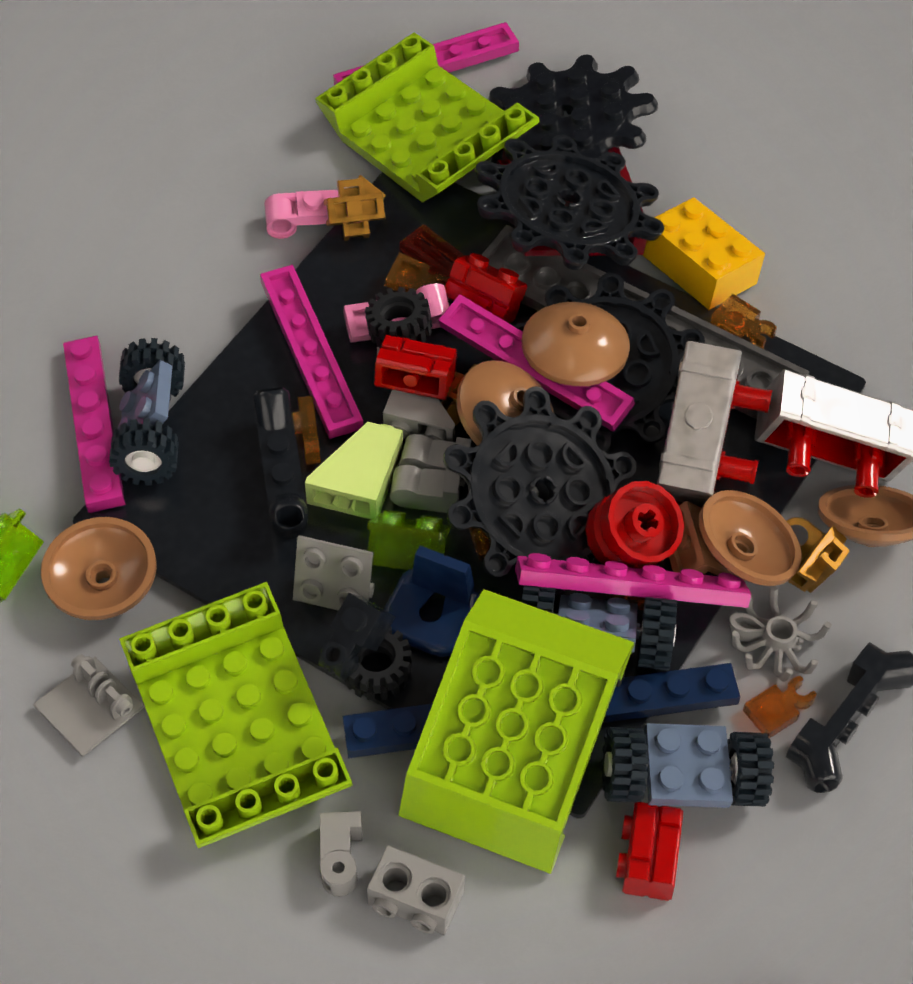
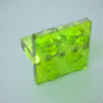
M20 508L8 515L6 513L0 515V602L6 600L44 543L42 539L20 523L26 515Z
M384 510L383 513H379L376 517L369 520L367 524V529L370 530L368 551L373 552L372 565L405 570L411 569L414 565L415 553L420 545L445 555L447 535L450 533L451 526L442 524L443 518L421 515L420 519L409 520L405 519L406 513Z

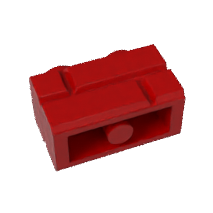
M470 253V255L457 258L454 261L450 278L445 286L447 298L454 301L460 294L507 323L513 322L516 319L521 306L520 302L523 300L528 287L526 283L518 280L519 274L507 268H500L498 270L488 265L490 260L480 254Z
M386 335L375 362L374 385L446 400L455 375L457 349Z
M637 802L634 804L632 816L624 815L621 839L629 840L627 853L619 852L616 877L624 878L622 892L641 897L648 896L649 898L659 900H672L684 813L681 808L670 806L658 807L657 805H648L645 802Z

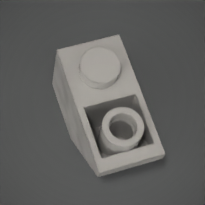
M397 390L391 391L383 411V424L403 430V440H406L409 435L421 434L432 440L438 439L455 442V423L439 399Z

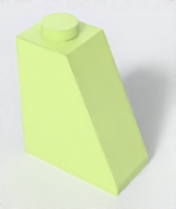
M365 423L307 476L305 481L307 504L377 521L392 483L394 469L398 467L402 455L403 430L396 429L388 424Z

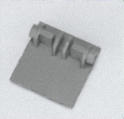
M299 535L297 537L293 600L334 610L340 609L348 593L369 600V598H372L375 583L370 582L373 552Z
M81 654L75 657L71 663V666L74 668L73 674L33 705L83 757L143 710L145 706L96 657H85Z

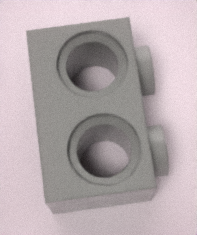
M387 845L367 888L368 905H371L375 912L384 917L395 918V916L411 921L413 927L424 933L432 934L436 931L445 935L464 893L465 875ZM392 881H400L406 885L399 891H390L385 887ZM430 896H438L444 900L441 905L436 907L428 906L423 901Z

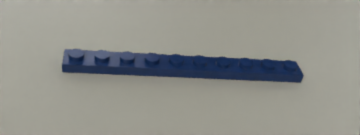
M732 663L624 677L622 684L619 687H615L603 723L738 705L740 693ZM432 704L342 716L348 759L416 749Z

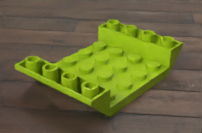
M415 32L315 98L317 105L343 143L421 202L437 195L473 170L479 162L487 160L504 148L507 140L517 139L540 122L537 115L519 103H515L505 111L441 68L437 62L434 45Z
M267 582L119 638L198 849L353 786L338 747H334L286 634L280 611Z
M483 589L463 622L406 773L398 816L552 874L565 838L563 831L617 681L622 680L635 643Z

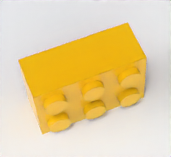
M693 197L654 217L663 223L664 231L656 240L646 241L643 256L708 310L757 284L765 253Z

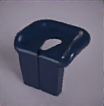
M420 545L415 553L413 568L408 569L402 574L384 607V610L396 616L391 625L392 635L399 630L403 634V640L407 639L411 647L438 657L451 656L463 622L480 596L474 590L470 564L444 556L439 552ZM435 593L445 596L441 617L435 622H425L419 616L420 609Z

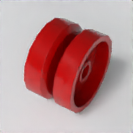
M634 481L597 502L588 514L585 530L588 546L601 564L605 565L607 561H617L626 564L628 567L643 569L645 565H654L674 554L682 542L684 521L682 511L675 498L662 486L649 481Z

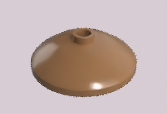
M562 302L544 307L530 317L524 326L522 334V350L531 367L547 379L569 386H591L610 380L623 369L629 356L630 341L623 325L607 311L587 303Z
M496 360L477 364L465 374L457 390V410L465 431L477 446L482 441V435L473 421L474 407L481 401H490L504 415L508 417L519 416L523 412V395L526 390L534 386L543 388L533 376L514 364ZM550 402V406H551L552 412L554 413L552 404H551V402Z
M848 485L826 492L819 500L818 514L821 520L829 528L834 525L838 532L852 542L868 547H887L913 540V495L908 492L878 485L879 493L875 497L864 498L854 493L855 485Z
M735 490L717 492L710 496L703 504L699 513V527L703 540L712 556L727 571L744 581L764 586L784 584L797 573L802 560L797 536L782 515L769 504L753 495Z
M113 517L90 518L71 525L52 541L43 557L41 579L48 598L62 612L84 620L108 619L127 612L145 597L155 579L157 569L156 555L149 538L134 524ZM103 578L109 579L105 583H98Z

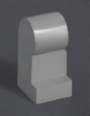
M421 434L409 435L405 440L399 466L412 465L421 469L446 470L443 462L445 450L454 444L471 448V439L457 437L455 443L438 439L432 440ZM461 477V486L465 487L466 481Z
M401 465L395 468L393 472L390 499L400 507L447 513L448 508L453 503L459 501L461 476L447 468L446 470L421 469L412 465Z
M361 811L320 813L321 878L324 889L333 896H346L357 886V866L355 859L351 855V841H362Z

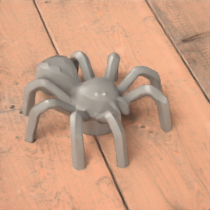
M771 586L769 605L774 617L770 620L759 617L753 610V596L751 595L749 608H745L747 614L739 612L729 616L732 646L741 652H750L765 645V650L755 663H753L751 654H745L747 669L755 670L762 668L771 653H775L774 674L781 681L785 682L793 674L794 670L788 668L782 673L783 653H786L796 671L811 674L818 665V660H811L805 667L799 664L794 652L800 651L802 647L799 645H802L804 640L815 641L822 639L832 624L828 621L825 622L819 632L814 634H807L797 630L796 625L801 624L812 615L818 602L811 600L804 612L791 620L788 617L781 616L777 605L778 588ZM740 641H743V642H752V641H755V642H753V643H751V644H748V645H743V644L740 643Z

